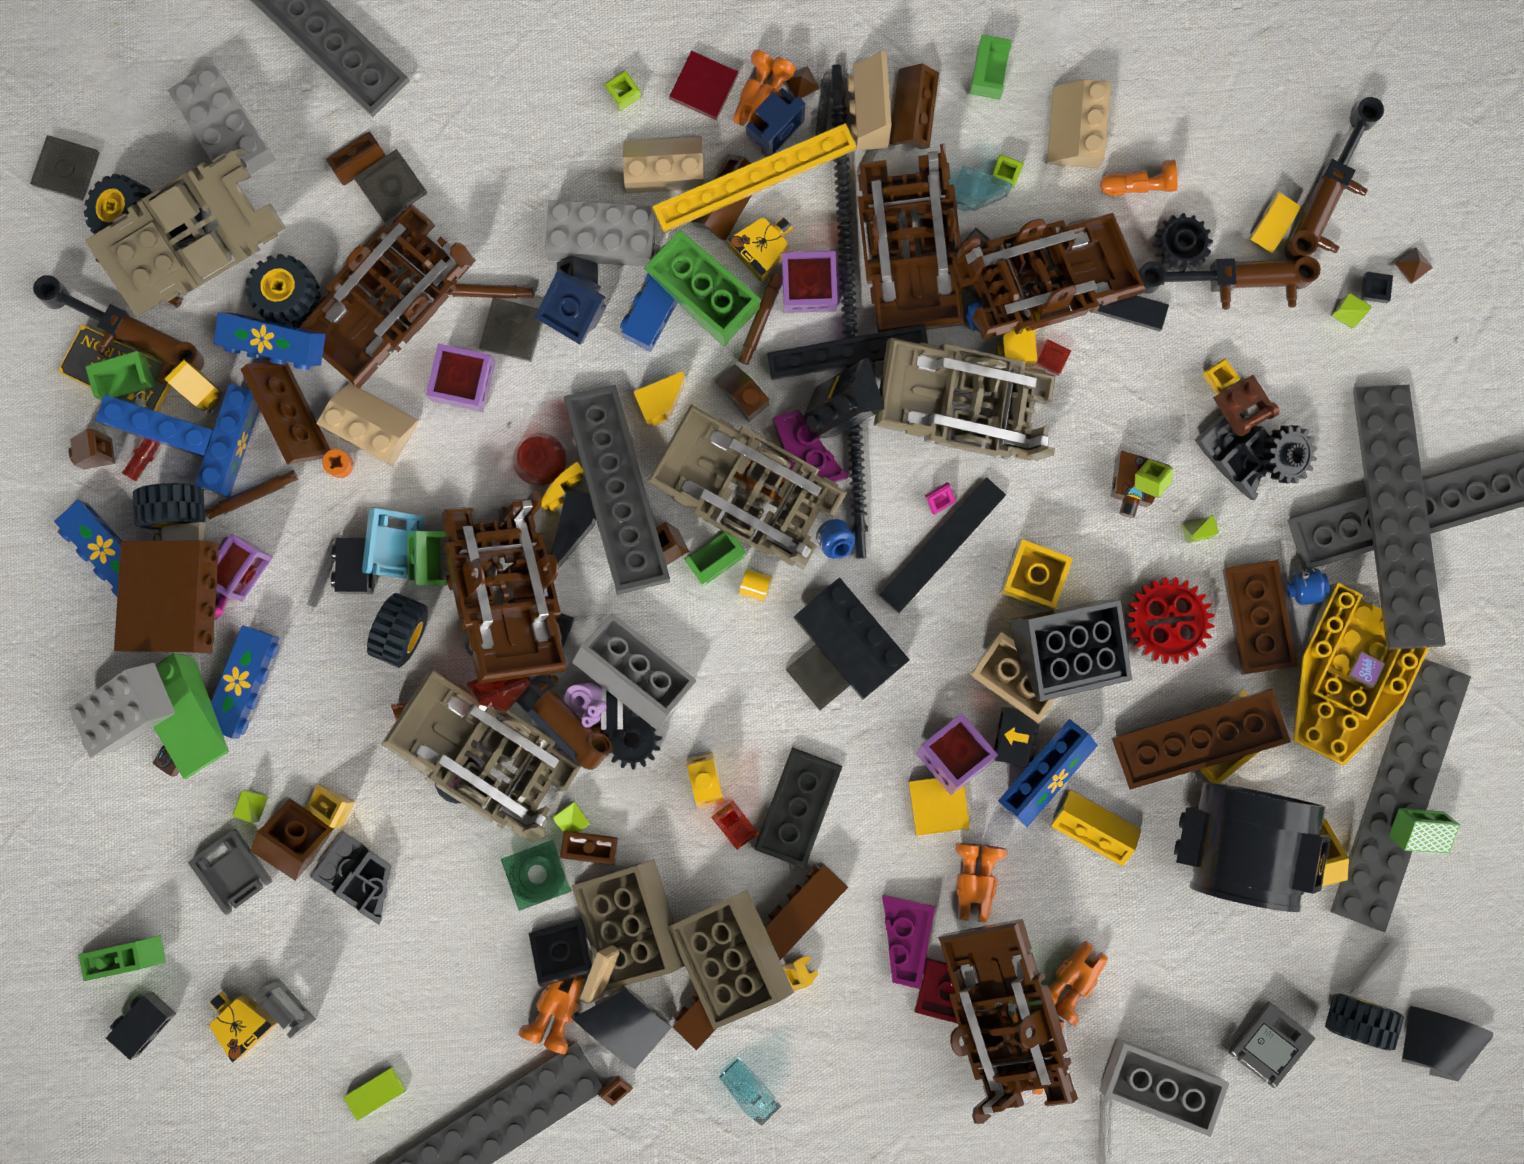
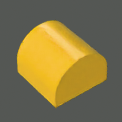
M1226 358L1201 374L1216 395L1240 380V377Z
M746 568L739 595L765 602L772 576Z

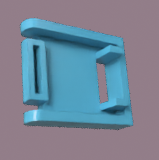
M378 508L369 509L362 572L368 574L373 572L375 575L406 579L407 532L423 531L425 516ZM388 517L407 520L405 530L383 526L388 525Z

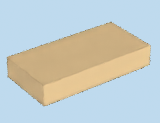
M613 945L598 951L580 997V1000L586 1004L604 995L619 955V949Z

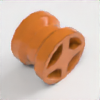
M340 449L329 450L322 459L324 470L333 477L345 478L353 470L354 463L352 458Z

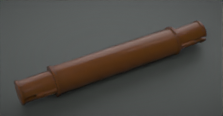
M773 273L768 286L765 287V292L760 302V309L755 314L738 360L742 364L749 365V361L754 351H756L765 324L779 293L778 290L782 280V276Z
M455 283L454 285L457 289L454 292L451 289L447 291V295H453V297L533 298V287H517V285Z
M293 469L286 474L277 475L223 501H219V504L205 509V513L209 514L207 515L209 520L223 513L226 515L277 490L284 489L285 485L299 480L298 476L291 477L296 474Z

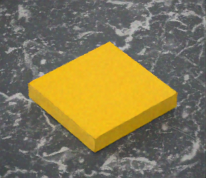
M936 778L908 781L916 836L970 829L964 786L950 795Z

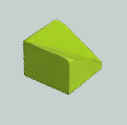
M626 70L604 84L619 111L624 110L641 98L639 88Z
M999 154L988 183L1015 188L1024 163Z
M1348 293L1339 301L1331 316L1350 328H1354L1372 307L1355 295Z
M1148 459L1135 474V488L1159 498L1172 483L1173 467Z
M1214 515L1182 524L1185 539L1188 543L1209 539L1219 533Z
M242 790L232 813L233 817L250 823L259 822L268 797L252 790Z
M576 801L552 817L563 832H581L592 824Z

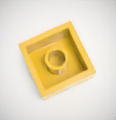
M1022 539L1017 543L999 593L1047 611L1054 610L1073 558Z

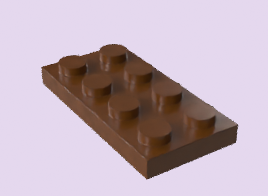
M262 362L246 364L240 370L287 465L323 459L324 455L331 449L319 425L316 424L317 421L288 363L283 365Z
M1278 560L1222 569L1241 674L1245 675L1298 666Z

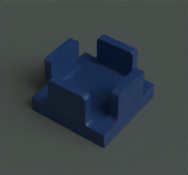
M783 88L778 91V96L775 93H771L756 109V114L765 123L758 129L749 122L746 125V134L761 147V152L766 157L773 155L804 123L806 103L798 96L794 98Z
M558 270L534 318L580 345L584 343L589 331L596 328L607 306L603 304L606 297L599 293L601 286L583 275L576 274L570 276L562 270Z

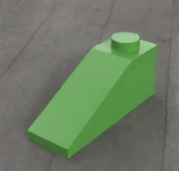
M161 935L78 954L83 981L140 970L166 962Z

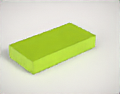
M392 1066L343 1098L356 1121L404 1093L406 1088Z

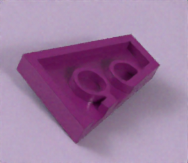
M799 410L773 417L772 421L782 449L819 469L817 475L823 479L826 477L836 483L849 478L845 470H842L834 460L835 457L830 450H827L819 439L811 440L805 417ZM785 457V459L791 462L789 469L792 470L795 462Z
M882 895L892 982L920 989L936 906Z

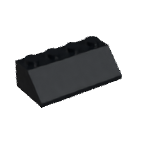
M840 577L793 617L862 700L910 661Z

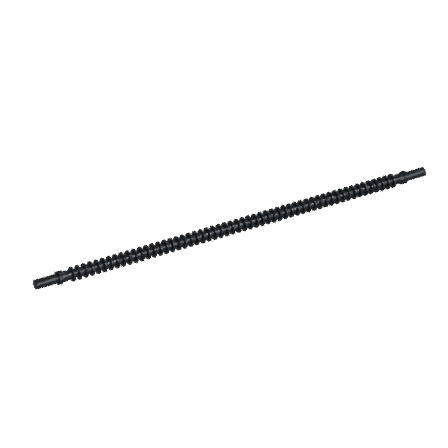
M840 64L832 65L833 90L830 91V98L833 100L831 111L834 113L831 117L834 121L831 124L835 128L845 123L846 125L848 124L844 120L847 117V114L844 112L847 109L844 105L846 91L843 90L842 65ZM848 154L833 160L834 163H837L834 166V170L837 171L834 174V177L837 178L834 183L838 186L835 188V192L838 193L835 196V199L838 200L835 205L839 208L836 211V214L839 215L836 221L840 223L837 225V229L840 230L837 233V236L840 237L837 243L841 245L838 248V251L841 252L838 256L841 262L838 265L842 267L839 270V273L842 274V277L839 278L842 282L840 289L843 290L840 293V296L843 297L840 303L844 305L841 308V311L844 312L841 316L844 322L841 325L845 327L842 330L845 337L842 339L856 337L855 334L858 333V330L855 329L858 323L854 321L857 318V314H854V311L857 310V307L854 306L857 300L853 298L856 295V292L853 291L856 285L852 283L856 278L852 276L855 273V270L852 269L855 263L851 261L854 258V254L851 253L854 250V247L851 246L854 241L850 238L853 235V232L850 231L853 225L850 224L852 217L849 216L852 213V210L849 209L852 203L848 201L851 199V195L848 194L851 191V188L848 187L851 181L847 179L850 176V173L847 172L850 166L846 164L850 160L846 157ZM863 422L847 430L850 433V436L847 437L850 443L847 446L851 448V451L848 452V455H851L848 462L852 465L848 469L852 471V474L849 475L852 478L849 485L853 486V489L850 490V493H853V497L850 498L853 501V505L850 507L854 509L851 516H854L852 532L855 533L856 559L867 558L865 532H868V526L865 522L867 512H864V508L867 507L864 504V500L867 498L863 496V493L866 492V489H863V485L866 482L862 480L865 477V474L862 473V470L865 469V466H862V462L865 459L861 458V455L864 454L861 447L864 444L860 441L863 439V435H860V432L863 431L860 424Z

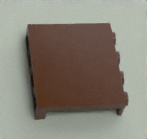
M203 540L121 541L114 651L212 654L219 543Z

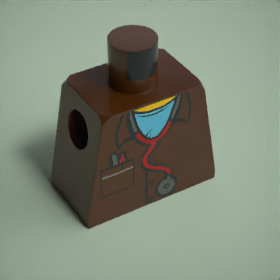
M1121 450L1115 457L1111 497L1123 500L1119 512L1120 515L1135 518L1138 505L1148 507L1152 505L1156 498L1135 488V474L1149 458Z

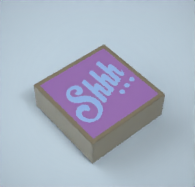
M1359 651L1346 676L1369 688H1374L1385 663Z

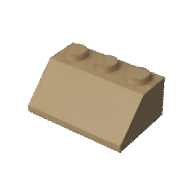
M880 51L854 64L852 75L847 78L848 92H853V100H849V115L855 118V124H851V136L853 140H856V150L888 149L891 111L886 51Z
M1083 79L1053 87L1047 164L1099 169L1105 159L1111 82Z
M702 136L623 141V170L626 193L691 190L705 184Z
M348 383L329 400L316 424L393 467L419 420Z
M1000 632L991 641L971 674L977 681L1038 724L1056 699L1037 701L1016 650L1014 640L1003 632Z

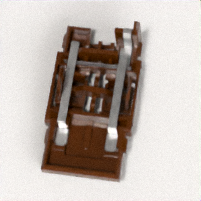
M945 143L940 144V153L932 151L928 152V155L918 156L919 172L914 174L888 176L886 160L859 163V190L862 191L863 196H858L866 280L867 284L873 285L870 291L872 304H875L878 332L925 324L926 330L964 325L961 298L963 288L959 286L958 276L952 264L961 248L955 188L954 184L949 185L948 179L951 178ZM910 210H917L918 215H923L919 219L918 227H913ZM905 211L907 228L900 229L897 218H899V212ZM864 222H870V223H868L867 226H866V238H865ZM955 234H956L957 248H958V249H954V247H955V241H954ZM914 238H919L922 257H916ZM902 239H909L910 258L904 259L903 255L901 256Z
M412 203L397 216L389 228L382 225L365 245H359L350 253L346 260V266L326 286L329 294L320 300L314 307V310L298 326V328L326 334L322 357L358 389L378 369L377 366H380L389 357L390 351L396 350L399 352L401 350L399 344L402 341L407 344L437 312L439 307L449 298L447 291L451 289L454 292L457 289L454 285L457 282L456 279H460L470 268L469 266H472L476 261L462 243H449L440 236L437 241L444 249L442 250L428 238L427 234L435 225ZM381 255H383L399 270L403 266H406L408 270L404 274H401L399 276L397 272L393 269V267L384 258H382ZM414 273L416 276L412 281L417 285L414 286L410 282L408 284L409 287L402 294L398 287L403 280L409 278ZM357 282L378 299L374 307L369 304L373 299L356 285ZM423 291H425L429 296H431V297L434 299V301L432 302V301L423 293ZM393 294L397 300L390 307L392 312L389 313L384 310L380 314L378 311L383 306L384 301ZM399 318V319H400L402 322H404L409 328L407 329V328H406L404 325H402L397 319Z
M1114 213L1088 220H1078L1069 223V225H1066L1064 220L1046 224L1043 219H1035L1022 226L1017 233L986 241L982 249L978 247L980 244L979 236L963 242L955 259L952 261L960 288L974 285L982 302L983 308L976 309L972 316L975 326H978L982 339L990 338L992 335L996 337L1011 331H1015L1016 335H1018L1025 328L1028 332L1086 315L1089 310L1091 313H1094L1099 309V304L1103 306L1142 294L1146 289ZM1046 247L1053 266L1058 265L1060 271L1051 270L1047 272L1049 262L1042 248ZM1063 276L1064 281L1060 283L1062 288H1060L1059 284L1051 285L1050 277ZM1038 282L1039 289L1035 285L1028 295L1023 292L1021 287L1027 283Z
M533 491L527 499H519V502H512L509 507L499 508L500 522L496 520L492 523L479 522L474 524L471 514L474 511L472 507L444 509L442 512L445 535L449 538L444 545V551H449L446 557L459 620H464L461 630L467 631L470 650L473 651L472 657L478 684L561 673L567 669L561 644L560 628L556 622L561 615L554 585L558 575V562L554 554H547L543 534L536 533L534 515L541 507L540 491ZM504 557L505 563L513 564L503 571V566L499 563L498 558ZM487 559H492L493 565L497 567V575L490 576L488 568L492 563L488 562ZM493 586H500V590L503 593L502 605H497V602L490 603L495 599ZM544 589H547L548 596L544 597Z
M1023 919L945 933L938 937L948 967L947 971L951 984L954 987L949 996L958 1027L951 1033V1048L959 1057L968 1055L975 1080L982 1079L986 1095L973 1108L972 1118L974 1124H984L991 1116L1000 1115L998 1112H1003L1007 1108L1022 1107L1024 1101L1021 1091L1044 1088L1047 1097L1044 1104L1047 1107L1074 1103L1078 1097L1076 1090H1074L1070 1073H1067L1068 1066L1072 1062L1070 1057L1064 1058L1063 1056L1068 1049L1062 1033V1027L1048 985H1041V981L1045 979V974L1039 973L1033 953L1030 952L1032 947ZM1008 1001H1012L1013 1005H1018L1016 1013L1019 1021L1013 1022L1008 1013ZM1016 1032H1019L1021 1043L1016 1041ZM960 1037H962L964 1042L962 1046L959 1044ZM1010 1042L1014 1047H1016L1017 1052L1012 1053L1010 1047H1000Z

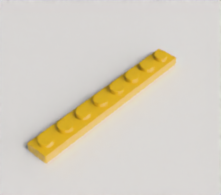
M845 123L652 206V210L662 232L665 233L855 151L857 147Z

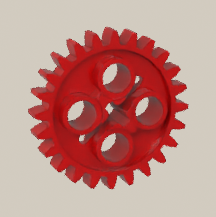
M1167 577L1161 578L1160 585L1156 580L1150 581L1151 589L1146 585L1142 586L1141 589L1144 595L1135 593L1133 596L1138 602L1128 603V606L1134 611L1125 614L1126 617L1132 619V623L1125 625V627L1133 628L1134 630L1128 638H1137L1138 640L1134 648L1143 646L1142 656L1151 652V661H1156L1161 656L1162 664H1167L1169 658H1171L1173 665L1179 664V656L1184 662L1189 661L1188 653L1194 657L1198 656L1199 653L1196 647L1205 649L1207 646L1202 640L1212 639V636L1206 631L1207 629L1215 628V625L1208 623V619L1214 617L1215 614L1207 613L1206 611L1212 604H1203L1202 602L1206 594L1197 596L1198 586L1188 589V580L1183 581L1179 585L1178 577L1173 578L1170 584ZM1178 599L1184 600L1187 605L1184 613L1179 612L1176 608ZM1151 602L1159 605L1160 613L1158 616L1150 613L1149 605ZM1168 617H1193L1192 621H1182L1171 625L1170 623L1152 626L1146 624L1150 620H1162ZM1183 625L1190 629L1191 633L1188 640L1180 636V628ZM1155 629H1160L1164 634V639L1161 643L1156 642L1153 638V631Z

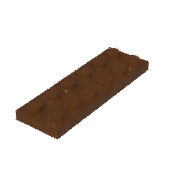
M1272 688L1112 737L1130 790L1291 742Z

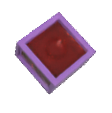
M836 251L782 253L784 313L833 312L837 310Z
M438 343L426 396L432 402L484 413L495 360L491 354Z
M230 534L229 537H225L219 544L216 590L228 598L243 602L273 557L248 540Z
M963 713L924 742L916 753L950 795L954 794L988 767L998 756Z

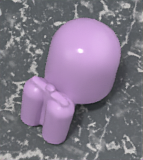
M585 681L581 684L570 686L564 696L565 703L576 714L583 715L582 724L587 728L599 722L601 719L600 714L607 708L606 703L602 701L600 686L592 681Z

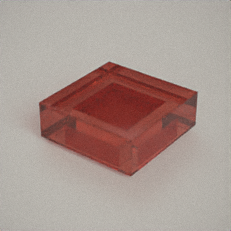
M1047 339L1035 365L1059 376L1072 350Z

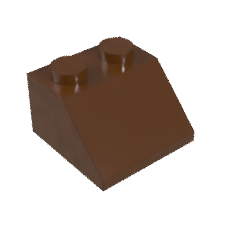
M289 798L256 833L250 851L296 881L313 862L334 828L329 827L311 812Z

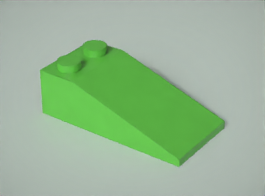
M681 230L644 267L666 292L723 346L760 309V298Z
M173 653L155 666L175 714L154 726V729L183 779H188L227 754L229 749L195 659Z

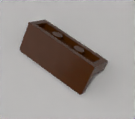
M923 63L901 68L898 71L889 141L894 146L910 143L920 149L930 148L939 72Z
M728 154L714 180L752 163L745 157ZM752 195L690 222L696 227L709 229L720 240L725 241Z

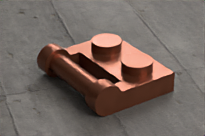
M1254 375L1213 397L1233 431L1238 436H1244L1250 432L1252 427L1266 419L1275 418L1280 412L1278 405L1270 402ZM1255 404L1260 410L1246 419L1242 418L1239 414Z

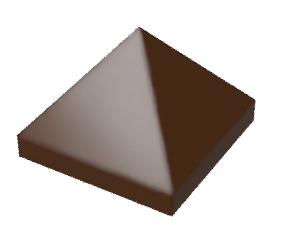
M808 66L796 71L792 78L786 81L794 98L798 96L802 99L820 90Z
M1417 247L1395 263L1411 284L1433 268Z
M619 1075L607 1077L597 1094L611 1106H614L633 1087Z

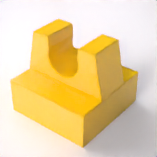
M809 955L782 965L793 991L813 984V980L819 975L817 970L808 972L805 965L811 961Z

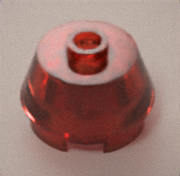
M534 433L528 435L518 443L514 450V469L518 476L529 484L537 486L550 484L564 471L566 465L564 447L555 437L549 434Z

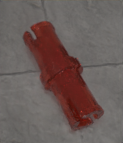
M144 439L138 448H134L133 457L121 473L137 482L149 462L152 463L155 459L153 455L160 446V443Z

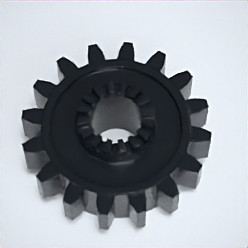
M1182 213L1179 218L1171 215L1168 222L1164 220L1159 226L1160 229H1157L1154 233V236L1158 239L1152 243V246L1159 248L1154 255L1155 257L1162 256L1161 264L1165 265L1168 262L1170 264V271H1173L1175 267H1179V271H1185L1187 266L1190 271H1194L1197 264L1201 266L1206 261L1205 257H1208L1211 253V250L1207 248L1213 243L1212 239H1208L1211 230L1205 229L1203 226L1205 222L1197 221L1195 215L1191 218L1186 217L1185 213ZM1178 240L1186 241L1187 247L1180 245Z
M1281 425L1280 430L1273 429L1272 434L1266 437V442L1262 448L1261 460L1265 466V472L1271 473L1270 478L1272 480H1278L1279 483L1297 484L1299 479L1307 478L1306 470L1313 471L1310 463L1311 461H1317V458L1312 456L1317 447L1311 445L1315 438L1314 436H1307L1308 429H1301L1299 425Z
M632 710L628 711V717L623 715V729L603 731L609 735L608 739L612 744L610 754L613 753L614 756L611 762L615 763L621 760V768H625L627 763H630L632 770L636 769L638 762L645 767L647 766L645 759H656L652 752L654 750H661L656 745V741L662 740V736L656 735L655 732L657 730L639 715L635 717ZM630 732H635L639 736V743L633 748L627 746L625 742L626 735Z

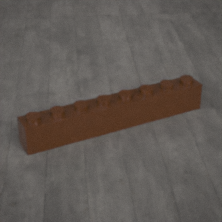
M824 863L820 867L815 864L805 875L808 880L801 887L796 884L786 895L789 900L784 906L781 907L778 904L768 914L770 921L764 927L779 960L793 948L848 888ZM696 991L692 996L695 1001L688 1008L683 1005L673 1016L676 1020L673 1028L697 1051L716 1029H713Z

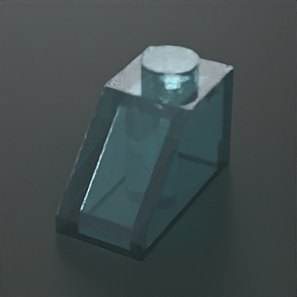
M963 165L955 186L957 209L976 211L1006 198L1013 183Z
M740 1058L735 1060L719 1076L745 1114L761 1126L782 1107L766 1085Z

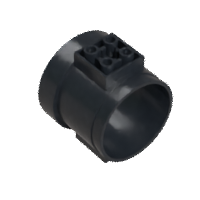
M1203 782L1199 806L1187 807L1186 812L1181 813L1179 828H1182L1181 839L1176 840L1174 855L1177 856L1176 863L1193 866V878L1190 881L1189 887L1200 893L1260 908L1300 912L1302 906L1300 903L1304 892L1314 894L1322 890L1331 840L1330 835L1321 834L1325 806L1242 787Z

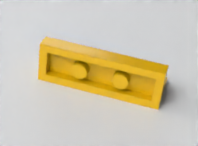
M1072 790L1067 793L1063 807L1054 817L1051 827L1122 867L1136 851L1141 833L1139 827Z

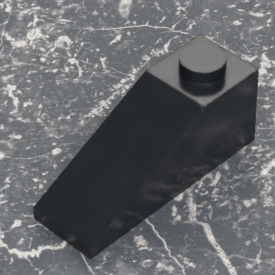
M566 490L551 553L557 559L558 569L595 526L596 517L589 494Z

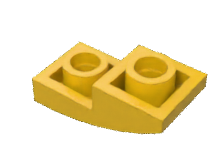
M1278 192L1264 211V217L1249 239L1273 253L1301 206Z
M578 462L568 467L549 486L541 500V506L545 511L549 509L555 511L562 507L566 494L563 488L566 486L572 488L582 481L581 477L584 476V473Z

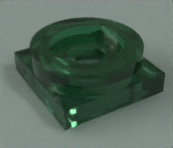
M554 840L501 859L519 911L572 891ZM534 865L543 866L547 872L545 881L540 884L532 883L528 877V871Z

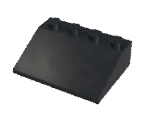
M1098 600L1011 619L1015 647L1037 701H1046L1132 680L1121 600Z

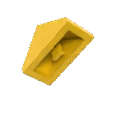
M317 784L305 809L329 827L338 828L343 827L355 802Z

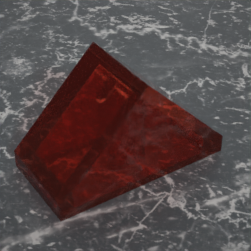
M527 677L478 684V680L475 679L467 683L468 689L479 705L505 713L530 685Z
M735 800L711 817L737 850L759 834Z

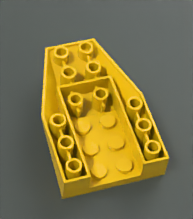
M1340 583L1329 585L1330 594L1326 595L1325 600L1320 605L1302 655L1293 742L1344 766L1403 705L1429 647L1387 650L1382 609L1362 600L1363 594ZM1359 651L1385 663L1374 688H1369L1346 676Z

